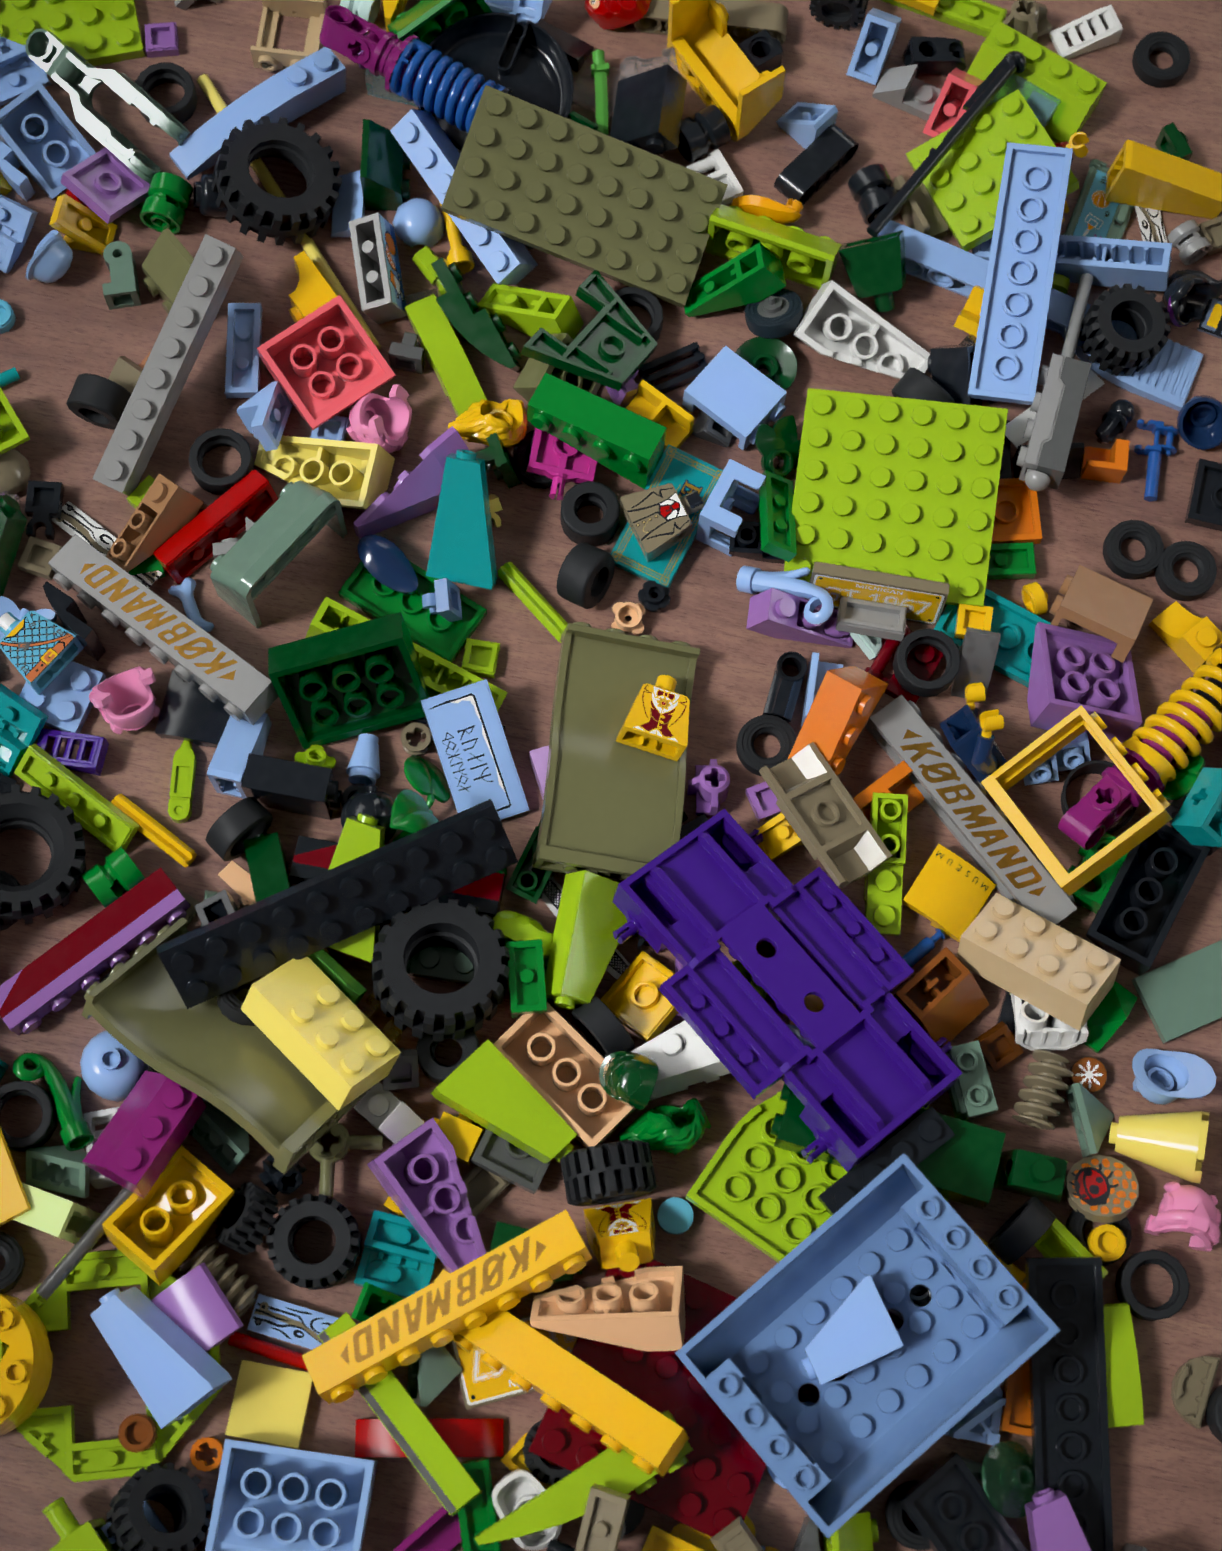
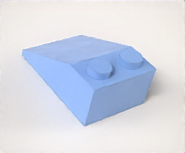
M40 81L36 82L0 110V140L13 150L22 168L51 200L66 189L60 183L62 174L96 153Z

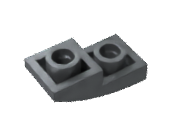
M967 627L959 653L961 663L958 674L952 683L951 696L965 698V687L970 683L980 682L985 687L986 696L1001 633Z

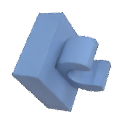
M447 578L434 580L435 593L422 595L423 609H429L430 614H439L449 622L462 620L460 588Z

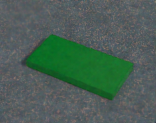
M360 561L338 591L339 596L374 619L401 612L412 642L451 663L466 644L467 638L472 636L487 615V609L461 593L462 620L449 622L439 614H430L429 609H423L422 595L435 593L434 580L439 579L426 576L427 571L409 561L417 576L418 587L415 593L411 595L402 594L382 585L367 571Z

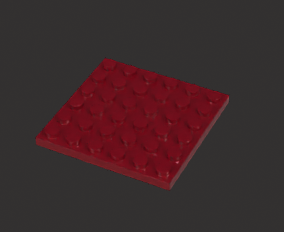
M652 1260L651 1262L639 1264L635 1270L667 1265ZM619 1267L607 1269L604 1278L613 1276L614 1280L617 1281L634 1277L635 1272L634 1270L626 1272ZM684 1274V1345L737 1299L687 1274ZM577 1337L571 1351L572 1355L658 1412L662 1413L669 1410L676 1423L684 1428L689 1437L687 1441L693 1449L685 1455L688 1459L686 1464L672 1473L667 1471L664 1477L656 1474L654 1476L657 1481L656 1484L639 1495L635 1489L628 1493V1495H631L630 1499L710 1537L716 1535L740 1516L744 1521L767 1464L675 1354L677 1351L646 1352ZM547 1407L528 1452L573 1472L608 1449V1447L600 1442L603 1436L592 1428L589 1433H586L570 1421L572 1415L561 1408L556 1413Z

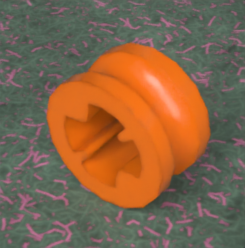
M203 1437L197 1440L192 1445L190 1451V1460L193 1466L203 1472L214 1471L219 1468L224 1445L219 1439L214 1437ZM208 1443L210 1448H216L218 1451V1456L212 1457L215 1462L211 1465H208L206 1460H199L198 1452L204 1451L201 1446Z

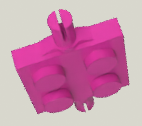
M535 427L526 472L547 476L552 479L549 494L551 499L555 498L557 488L556 500L563 499L565 483L593 482L597 461L548 432Z

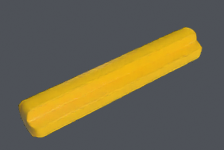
M118 794L111 801L114 806L140 825L137 831L183 867L187 868L195 860L197 854L191 847L126 796Z

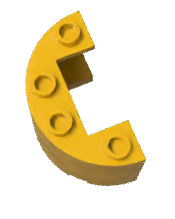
M0 1294V1341L9 1345L0 1361V1436L20 1426L37 1409L48 1389L53 1367V1352H51L47 1336L48 1332L37 1313L24 1301L5 1294Z

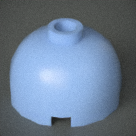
M102 1031L88 1042L83 1049L80 1061L82 1078L89 1089L103 1099L116 1102L127 1098L145 1071L153 1072L154 1070L132 1054L107 1031Z

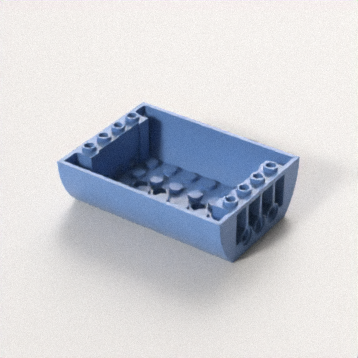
M903 1153L675 1354L828 1539L1056 1335L1060 1329ZM870 1275L886 1310H896L903 1317V1326L897 1330V1333L904 1346L848 1372L847 1376L841 1381L831 1380L820 1385L817 1378L810 1381L801 1362L802 1359L807 1357L804 1349L861 1280ZM922 1285L928 1288L931 1293V1300L928 1305L919 1307L911 1302L909 1294L914 1286ZM804 1384H813L819 1390V1400L813 1406L803 1405L798 1399V1390Z

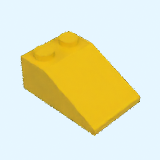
M181 1145L146 1197L143 1199L133 1193L102 1223V1227L107 1239L160 1286L187 1259L235 1192Z

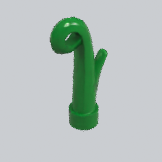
M33 1052L24 1053L17 1057L12 1066L16 1077L24 1081H34L44 1076L62 1128L60 1135L68 1151H77L90 1145L94 1140V1136L82 1113L81 1077H75L70 1090L58 1068L48 1058ZM26 1066H33V1067H35L36 1069H34V1070H27V1069L24 1068V1067H26Z

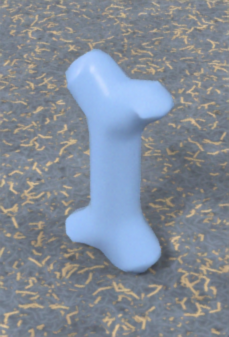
M187 577L181 585L171 586L168 593L181 600L187 618L206 632H211L214 624L201 617L194 598L196 581Z

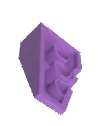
M453 426L419 454L423 461L413 471L408 472L404 470L397 477L399 480L391 494L388 492L382 493L354 521L355 533L359 539L366 535H374L438 509L446 457L451 453H456L457 449L469 450Z
M432 1117L367 1165L390 1198L448 1271L452 1273L486 1254L476 1218L471 1211L466 1194L467 1189L464 1181H462L456 1162L457 1157L454 1147Z

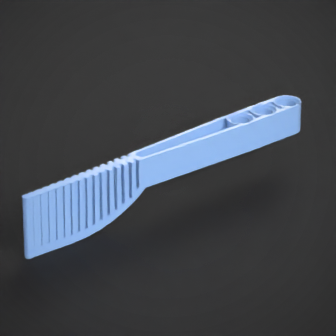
M892 220L877 235L903 230L907 274L967 298L975 285L985 287L989 261ZM1052 288L1046 328L1060 333L1065 340L1075 298ZM1087 304L1085 315L1090 309V304ZM1111 320L1113 328L1120 336L1129 340H1138L1135 330L1129 324L1120 320ZM1168 339L1152 362L1140 372L1135 370L1132 375L1125 376L1123 371H1121L1119 375H1112L1111 369L1107 368L1105 372L1098 369L1100 364L1096 361L1091 364L1090 369L1120 388L1180 411L1185 405L1204 355ZM1078 340L1075 354L1082 361L1091 363L1088 360L1090 357L1089 352L1084 353L1081 348L1085 341Z

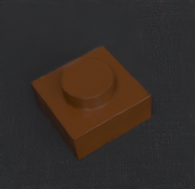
M1003 1021L973 1040H979L983 1057L994 1072L1024 1053Z

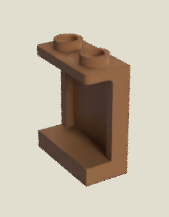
M1079 565L1074 577L1067 574L1059 590V593L1063 594L1064 597L1057 595L1049 613L1055 615L1050 625L1058 626L1060 620L1064 618L1117 643L1111 658L1123 663L1137 639L1153 599Z

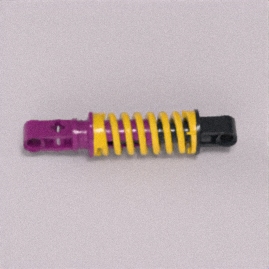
M1222 643L1214 648L1213 653L1206 660V665L1199 666L1194 671L1193 677L1187 678L1182 683L1181 689L1170 694L1168 702L1158 706L1156 714H1152L1145 719L1144 727L1135 729L1132 737L1121 743L1128 751L1123 757L1131 766L1137 762L1149 777L1144 783L1151 792L1158 788L1163 793L1167 782H1171L1176 778L1174 768L1185 769L1189 764L1187 755L1191 757L1198 756L1201 753L1199 743L1210 744L1214 738L1212 731H1222ZM1115 764L1112 767H1107L1102 772V779L1076 805L1072 806L1059 822L1058 829L1085 850L1093 848L1130 807H1138L1143 802V799Z

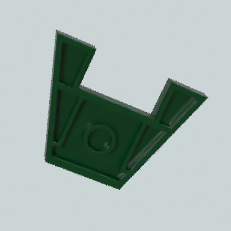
M594 270L579 286L575 296L599 313L568 346L541 327L523 346L521 355L620 391L654 353L658 343L602 275Z

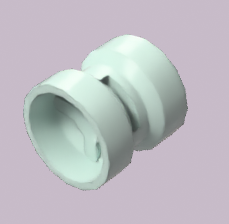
M341 0L340 6L349 9L353 14L374 23L380 10L381 0Z

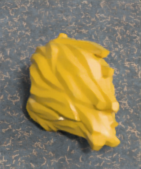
M509 398L498 403L482 399L480 402L472 403L467 411L458 416L455 421L448 423V429L453 426L463 440H466L468 443L488 445L486 438L490 437L491 434L497 433L506 447H512L524 439L528 426L527 412L521 400Z

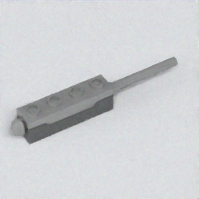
M1084 273L1080 277L1062 354L1053 353L1049 366L1042 365L1037 384L1043 385L1042 392L1036 391L1030 411L1036 412L1035 419L1028 418L1023 438L1029 439L1028 446H1021L1016 465L1022 467L1019 480L1025 481L1026 486L1033 491H1042L1047 487L1058 490L1071 448L1092 364L1074 359L1093 282V276L1089 273Z

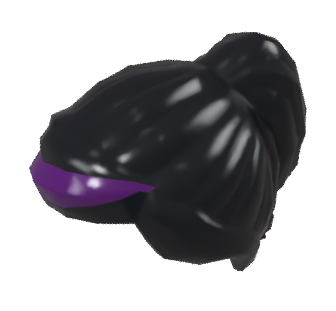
M1191 269L1176 271L1168 279V287L1162 297V302L1166 306L1163 310L1165 313H1169V323L1176 327H1184L1191 322L1202 319V312L1208 300L1222 295V280L1218 281L1202 271Z

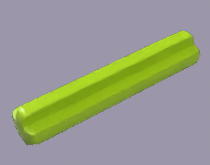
M507 562L498 570V577L556 640L562 643L560 641L561 634L568 624L566 620L512 562Z

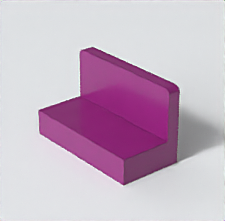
M442 1506L393 1551H451L461 1542L458 1512L454 1516H450L444 1506Z

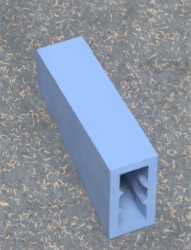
M136 1286L122 1292L119 1288L108 1292L99 1299L101 1306L90 1314L161 1429L182 1419L232 1380L230 1374Z

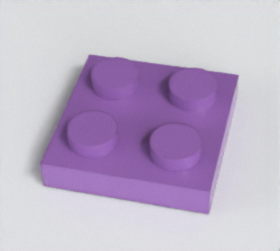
M106 147L64 172L60 182L107 224L149 197L148 189L150 183L135 174Z

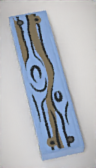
M259 1294L247 1330L314 1349L323 1344L317 1335L338 1318Z

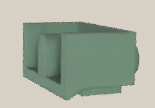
M979 1040L952 1046V1049L945 1054L962 1072L961 1076L948 1090L955 1118L970 1121L992 1115L998 1110Z

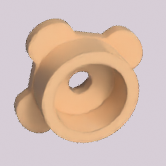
M615 603L612 608L615 620L611 624V628L632 632L636 636L642 634L644 631L642 616L645 614V607L640 603ZM630 616L631 621H626L625 617Z

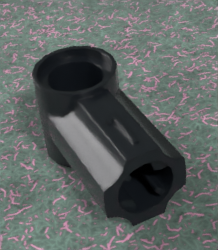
M789 651L779 657L762 715L777 716L787 723H791L802 682L807 671L806 660L801 654ZM787 664L794 665L798 669L799 674L794 677L787 676L782 671V667Z

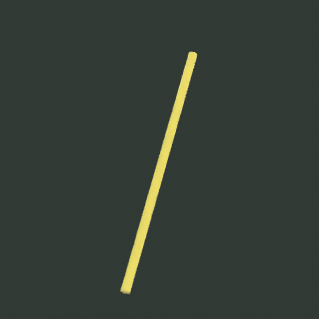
M207 74L199 76L197 79L199 86L215 111L219 113L227 107L225 101ZM255 159L251 162L250 166L266 191L276 197H285L262 159ZM305 233L300 243L304 251L337 296L341 295L379 350L381 346L313 239H310Z

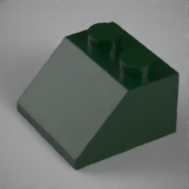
M363 119L360 180L365 210L397 211L398 207L404 203V199H410V179H405V170H411L412 162L389 129L370 119Z

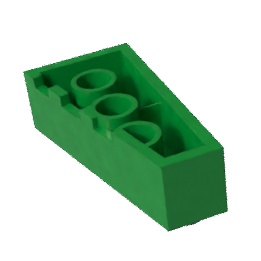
M546 372L527 404V421L531 422L534 427L548 432L645 489L663 455L667 427Z

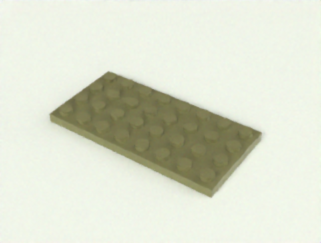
M485 85L440 211L592 272L594 270L598 271L602 276L629 287H636L651 292L659 299L679 307H684L710 236L708 234L710 216L716 208H720L728 185Z

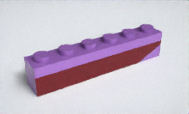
M160 867L0 985V1017L8 1028L17 1035H20L22 1032L24 1034L32 1032L42 1023V1017L52 1010L57 1012L71 1002L70 997L81 988L82 990L89 989L93 983L100 980L99 975L111 967L113 969L118 963L126 962L129 958L128 953L139 945L141 946L144 943L150 944L155 940L157 932L167 924L172 926L179 919L184 918L187 915L186 910L190 908L189 903Z

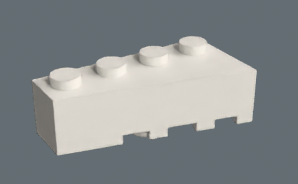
M686 1021L679 1023L631 1051L651 1057L658 1065V1077L650 1100L686 1090L688 1086L703 1081L709 1083L719 1080V1076L730 1073Z

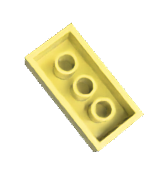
M308 956L302 959H291L253 983L241 1007V1010L338 1111L387 1077L401 1053Z

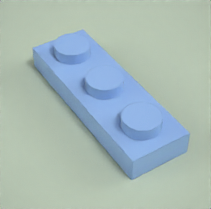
M228 303L225 374L226 398H251L260 391L261 359L257 347L261 345L262 336L261 303Z

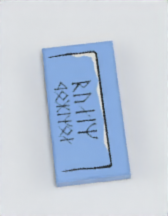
M487 679L420 700L457 813L489 799L492 800L500 820L529 811Z

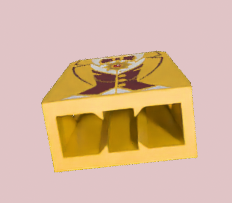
M660 675L657 677L655 686L648 683L643 684L617 735L616 742L678 762L688 743L690 700L687 696L675 693L677 685L675 678L669 675Z
M651 1198L583 1209L588 1243L601 1268L612 1269L619 1267L623 1271L630 1272L635 1270L639 1264L654 1260L656 1230Z

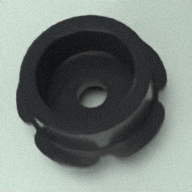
M649 580L639 590L638 600L648 611H661L671 601L669 596L670 589L669 587H663L656 583V581ZM657 593L658 597L653 598L651 595Z

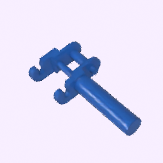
M1141 419L1137 421V428L1152 431V434H1155L1154 445H1147L1145 449H1142V445H1136L1134 452L1138 455L1148 456L1144 500L1154 502L1157 501L1161 454L1171 456L1177 453V448L1173 447V437L1179 434V430L1173 426H1164L1162 421L1149 420L1147 424H1144V420ZM1159 435L1167 436L1166 445L1159 444Z

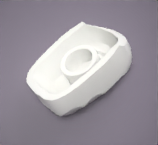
M516 1469L495 1484L492 1490V1500L500 1519L545 1490L529 1471ZM562 1524L512 1539L524 1550H542L548 1547L550 1540L558 1538Z

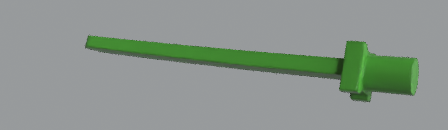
M595 50L592 52L591 77L594 78L597 131L608 135L607 77L609 76V63L605 62V52L603 50Z

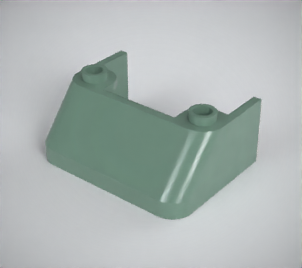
M301 480L295 483L289 482L282 489L280 498L225 555L220 554L210 566V570H212L210 578L217 595L257 629L262 623L254 600L320 530L327 525L342 538L347 535L340 501L329 492Z

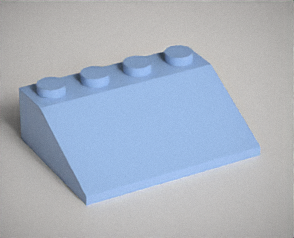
M225 1439L205 1551H361L378 1461Z

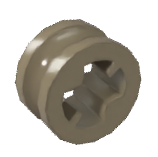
M413 722L403 728L401 742L403 749L408 754L421 756L430 750L432 737L426 725ZM416 732H420L422 739L426 738L425 742H419L417 747H413L411 740L407 741L408 737H414Z

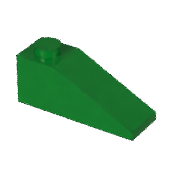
M757 243L693 282L684 306L685 314L688 317H693L764 300L787 286L782 261L763 244Z

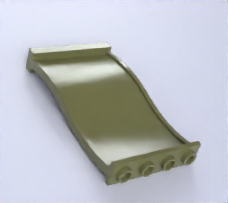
M585 622L568 623L561 634L560 640L562 643L552 707L546 783L532 867L567 874L587 870L621 883L680 840L687 747L677 762L616 742L617 735L643 684L648 683L655 686L657 677L660 675H669L675 678L677 681L675 693L687 696L691 704L697 658L700 655V648L690 647V644L683 641L671 643L659 641L652 635H628L616 628L606 630L592 628L590 624Z
M182 917L172 926H164L150 944H142L125 964L123 962L118 963L103 982L97 981L93 983L84 995L86 1002L82 1016L86 1019L92 1016L112 1037L157 1072L207 1100L232 1118L274 1158L273 1166L285 1174L369 1090L338 1111L257 1026L240 1025L225 1017L217 1005V996L187 1009L158 956L156 948L158 945L189 932L186 928L188 921ZM250 989L239 990L236 993L237 999L244 1002Z

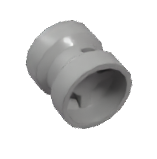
M1188 220L1180 224L1167 237L1168 241L1172 243V247L1179 250V258L1184 265L1197 262L1212 248L1208 239L1200 235V227L1195 220Z

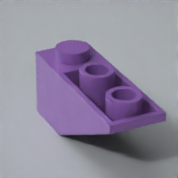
M774 588L750 597L746 626L748 630L773 638L852 648L853 638L849 632L835 630L837 609L833 608V613L827 621L820 624H811L806 621L803 613L805 605L809 601L807 599ZM822 604L817 606L813 613L819 612Z

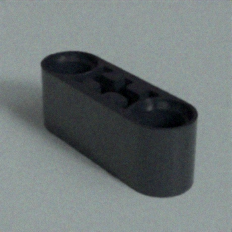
M832 124L779 174L775 180L774 188L787 199H796L804 205L852 159L859 148V144L836 124Z

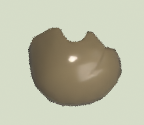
M11 449L0 455V495L11 497L17 492H23L31 476L29 462L20 451Z

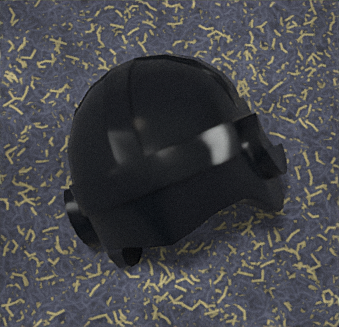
M358 786V791H354L353 796L343 807L341 813L342 827H344L348 817H357L358 813H364L379 819L377 825L385 828V842L388 841L397 830L390 828L391 812L395 800L389 794L378 791V786Z

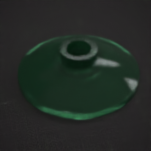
M1003 1441L996 1443L988 1450L982 1463L981 1477L984 1492L990 1504L1003 1516L1008 1518L1025 1517V1504L1033 1501L1032 1495H1034L1032 1455L1024 1446L1017 1442Z

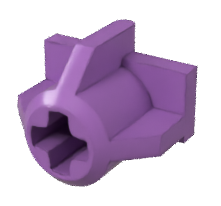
M710 759L709 765H696L695 778L688 780L687 795H696V815H716L720 812V804L728 796L730 775L724 767L718 765L717 759Z

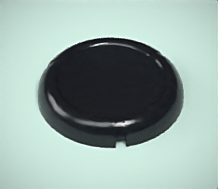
M506 13L477 14L453 23L438 34L429 44L432 51L439 50L442 56H450L453 63L459 61L463 64L464 68H472L474 75L477 73L484 75L485 82L493 80L496 85L498 83L501 86L509 87L514 90V97L568 119L574 92L571 66L558 42L546 30L534 22L527 20L525 25L517 22L516 15ZM417 107L418 110L426 111L425 108ZM435 113L432 114L461 154L468 134L467 131H461L456 125H450L445 119H439Z

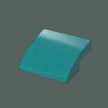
M0 683V773L10 777L13 775L29 745H33L49 716Z
M374 1210L354 1285L363 1287L364 1283L367 1282L402 1298H407L430 1285L437 1255L407 1218Z

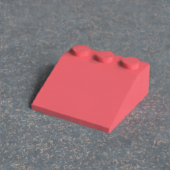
M338 295L257 347L261 361L274 380L279 382L288 399L312 430L318 428L358 402L365 395L370 394L396 377L341 295Z

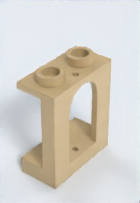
M262 0L263 11L256 46H251L250 49L254 68H260L265 71H282L321 49L322 44L319 41V36L327 8L326 0ZM280 15L310 19L304 52L274 48Z

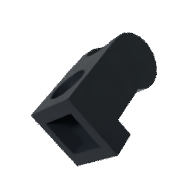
M911 36L903 53L904 66L918 65L915 75L916 79H918L920 74L948 76L955 68L962 71L966 69L964 45L959 39Z

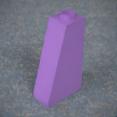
M1046 1488L1032 1495L1033 1501L1025 1504L1031 1551H1091L1069 1500L1059 1489L1053 1491V1488Z

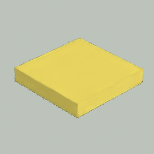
M242 1360L225 1435L299 1449L313 1387V1381L309 1372Z

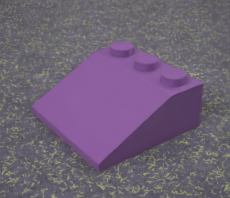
M1038 622L1035 627L1027 695L1030 726L1049 730L1082 705L1089 715L1095 711L1104 721L1107 728L1103 732L1109 740L1115 736L1121 743L1128 740L1132 736L1133 731L1143 723L1131 650L1122 663L1111 658L1117 643L1103 636ZM1088 730L1083 732H1087L1088 739L1095 740Z

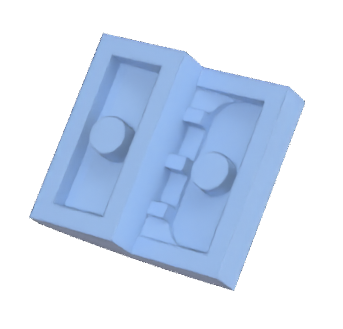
M0 194V271L9 273L25 246L38 212Z

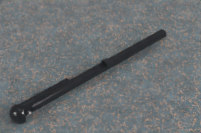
M1011 51L1007 53L963 105V109L966 112L946 134L936 150L932 148L929 151V156L868 226L866 230L869 235L877 237L1015 72H1024L1027 61L1021 52Z

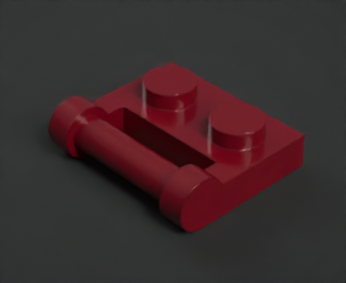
M906 624L903 639L914 632ZM886 639L871 667H866L864 671L889 684L884 692L885 694L894 699L902 694L907 701L911 700L916 704L920 696L913 695L902 688L895 678V674H893L890 680L882 675L901 642ZM916 646L908 654L907 667L911 674L918 679L929 681L943 654L932 646Z

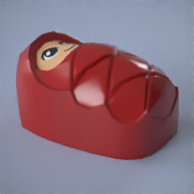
M585 0L584 8L590 18L602 29L612 30L643 18L649 10L651 0Z

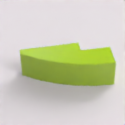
M1128 1303L1106 1304L1103 1307L1108 1428L1144 1425L1140 1370L1130 1307Z

